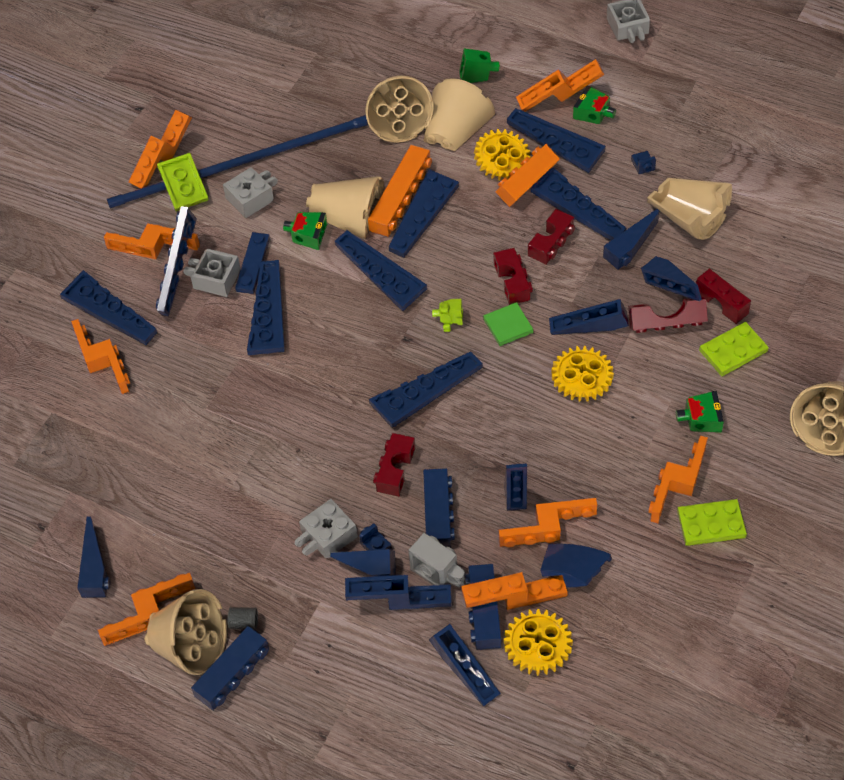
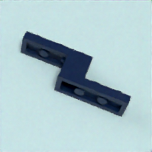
M408 575L345 578L346 601L388 598L389 610L452 607L451 585L409 587Z

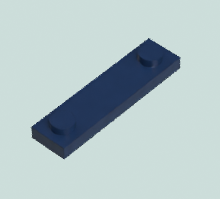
M252 232L236 283V292L254 294L260 263L264 261L270 234Z

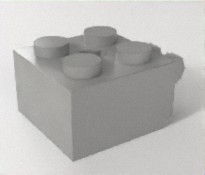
M622 0L607 4V20L617 41L628 38L629 42L633 43L635 36H638L641 41L645 39L644 34L649 33L650 19L641 0Z
M250 167L223 184L225 198L247 218L273 201L272 187L277 184L278 180L275 176L271 177V173L268 170L258 174Z
M206 249L200 260L190 258L188 265L191 267H185L183 272L191 277L194 289L227 297L241 268L238 256Z
M330 499L299 521L303 534L296 538L294 544L301 547L310 541L302 550L304 555L307 556L318 549L325 558H330V553L338 552L358 537L356 525Z
M423 533L408 550L410 570L432 585H449L450 583L455 584L457 587L464 585L465 572L457 565V554L450 547L440 544L434 536H428Z

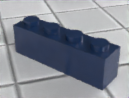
M447 468L424 469L426 534L434 536L440 544L451 548V540H455L454 528H450V523L454 522L453 510H449V505H453V494L448 492V488H452V476H448Z
M493 564L468 566L469 574H465V583L468 585L494 579ZM497 601L472 607V611H468L469 624H474V630H470L471 643L475 642L476 650L501 648Z
M247 626L191 687L194 697L212 711L217 706H221L225 702L226 696L231 691L237 689L243 677L249 675L253 671L255 664L260 659L262 660L266 657L269 651L267 639Z

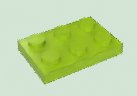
M190 153L157 164L175 212L179 211L181 206L191 207L209 200Z
M747 322L734 327L699 347V351L721 377L763 355L769 349Z
M738 499L677 508L685 546L746 538L747 533Z

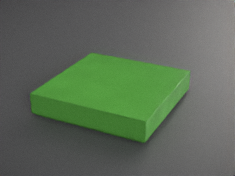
M517 302L483 315V320L499 346L533 333L532 326Z

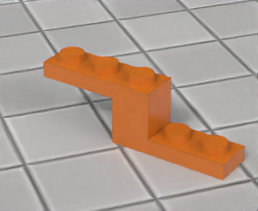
M595 59L568 77L558 69L516 96L521 110L526 112L551 95H554L563 102L605 74L599 62Z
M175 110L162 139L150 136L129 183L139 188L148 186L159 161L173 159L192 117Z
M147 223L140 239L106 232L104 240L107 249L157 259L164 244L172 245V233L175 228ZM193 233L192 238L187 240V247L192 250H198L200 246L198 235Z
M78 319L71 321L89 372L93 373L112 366L121 393L129 392L127 384H130L127 373H122V370L125 369L122 360H117L116 356H119L117 346H112L110 339L92 345L90 339H85V336L88 335L85 325H80Z
M700 436L698 443L694 442L692 454L695 455L693 459L689 458L687 467L667 462L665 469L661 468L658 480H661L660 485L656 484L653 495L656 499L655 502L651 501L648 513H651V522L659 523L668 490L692 496L708 437Z
M596 498L536 504L537 526L499 530L500 547H514L521 544L553 543L560 540L561 529L559 519L568 520L573 517L597 515Z
M520 572L461 586L466 608L504 600L507 610L568 596L562 575L525 583L523 573Z
M180 574L174 579L159 582L155 586L140 589L136 593L131 594L138 615L127 617L123 621L108 624L99 629L98 632L103 645L106 646L146 631L150 615L159 611L157 603L195 589L191 574Z

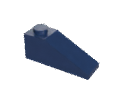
M394 550L330 553V557L369 575H396Z

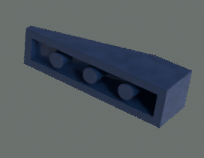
M654 210L605 244L603 258L617 270L627 266L657 225L659 210Z
M655 256L641 268L645 283L697 301L702 300L698 285L669 260Z
M621 299L549 318L551 335L612 331L629 326L627 310Z
M527 463L506 465L504 490L507 511L527 509Z
M91 516L86 518L77 587L82 598L106 597L107 589H110V577L107 576Z
M451 624L429 639L441 658L482 706H485L501 694Z

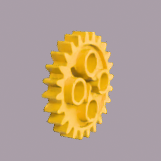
M497 129L496 133L490 130L489 135L484 133V136L480 137L479 141L476 142L474 149V160H477L476 166L481 165L480 171L486 170L485 175L492 174L491 179L498 176V181L501 180V177H506L508 180L509 173L515 167L519 169L522 166L520 163L527 156L531 158L529 156L530 150L527 149L528 144H523L524 139H518L519 134L513 136V131L507 134L506 129H504L503 133L499 129Z
M576 346V351L569 348V353L562 351V357L557 356V361H553L551 369L554 387H558V392L564 391V397L570 394L571 400L575 397H578L579 402L582 400V397H585L587 402L589 397L596 400L597 394L603 396V391L608 392L609 386L612 385L614 373L611 360H606L607 355L601 356L600 350L595 353L593 347L589 351L586 346L583 347V350Z
M537 609L536 614L529 610L528 616L521 612V619L514 617V624L509 623V630H505L506 638H504V644L506 645L505 652L508 653V660L514 659L513 666L520 664V671L528 668V674H531L532 670H536V674L539 676L540 670H543L548 675L549 668L556 672V664L563 667V660L568 661V654L572 652L570 647L573 644V640L570 639L572 632L568 631V624L562 625L563 618L556 620V613L548 616V610L544 614L540 613V609ZM533 628L535 631L528 632L526 629ZM553 633V634H555L556 636H555V637H548L547 634ZM527 646L530 649L525 651L521 650L520 648ZM542 652H548V653H550V655H549V656H543V655H541V653H542Z

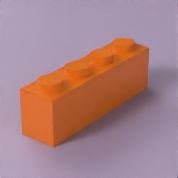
M547 144L542 148L538 146L531 153L533 155L531 158L527 156L520 163L522 166L519 169L515 167L509 173L511 177L508 180L505 177L497 184L499 188L495 192L509 207L560 160Z

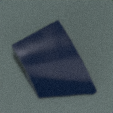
M548 544L540 571L542 577L562 575L566 588L587 586L592 581V578L601 571V566L606 561L610 562L612 557L611 554L592 547L575 544Z

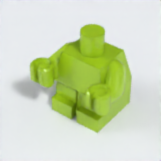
M450 299L439 303V309L432 310V316L440 317V322L444 323V332H450L451 324L453 323L463 325L462 299Z

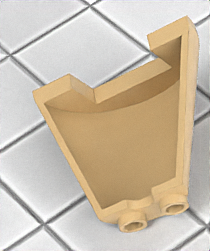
M445 79L442 83H438L432 92L433 115L426 127L424 142L433 145L441 143L443 148L456 151L495 115L489 97L485 98L481 94V89L464 80Z
M369 177L313 184L311 188L312 194L311 197L307 198L306 207H309V212L326 213L327 223L366 239L369 231V213L374 199H380L384 189V180L382 177Z
M667 178L659 186L658 192L654 191L647 197V202L694 238L704 240L711 237L722 225L726 214H724L726 206H730L732 184Z

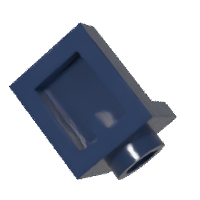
M648 151L631 155V161L638 174L655 170L656 158L655 156L651 157Z
M375 523L365 527L359 535L360 544L367 551L392 548L391 543L378 532Z

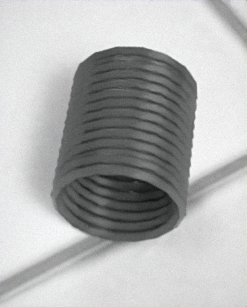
M256 607L229 608V629L244 630L249 626L256 630L258 624V610Z

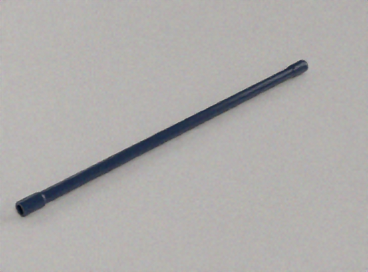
M366 115L197 170L200 178L354 128L368 125ZM160 182L126 194L107 198V202L111 209L167 189L164 182Z

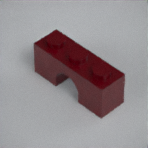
M555 209L546 220V232L551 235L545 236L536 233L528 244V256L547 265L550 259L555 258L559 247L564 246L566 238L573 234L575 230L574 217Z
M515 248L494 252L493 262L498 277H512L504 280V293L508 304L530 301V293L533 292L531 282H528L526 279V269L521 266L522 259L520 254L516 253Z
M710 268L697 278L696 284L698 285L701 297L705 298L708 303L716 298L722 305V314L732 322L737 324L749 314L751 300Z
M392 433L390 440H386V452L380 458L379 472H375L373 479L377 492L400 496L405 482L404 470L397 469L394 466L398 463L411 464L416 449L415 437Z

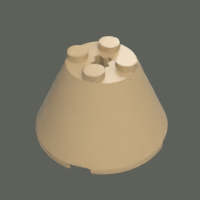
M390 77L380 82L370 93L365 108L367 123L371 130L385 141L399 143L414 139L424 128L426 129L433 115L432 96L427 87L413 77Z
M842 381L811 386L803 390L792 404L790 410L792 429L795 435L799 436L806 443L805 446L815 452L831 456L844 455V382Z
M195 589L187 592L158 612L152 613L147 634L145 635L146 644L150 645L156 653L188 674L203 675L222 655L225 649L227 624L226 619H222L220 612L222 606L219 600L207 590Z

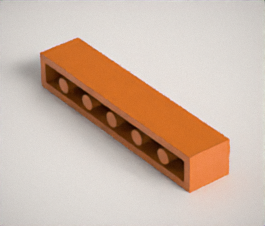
M410 145L368 218L370 232L389 237L391 232L396 229L398 219L402 218L406 205L410 204L412 194L416 193L420 180L424 179L426 169L430 168L432 164L430 150Z

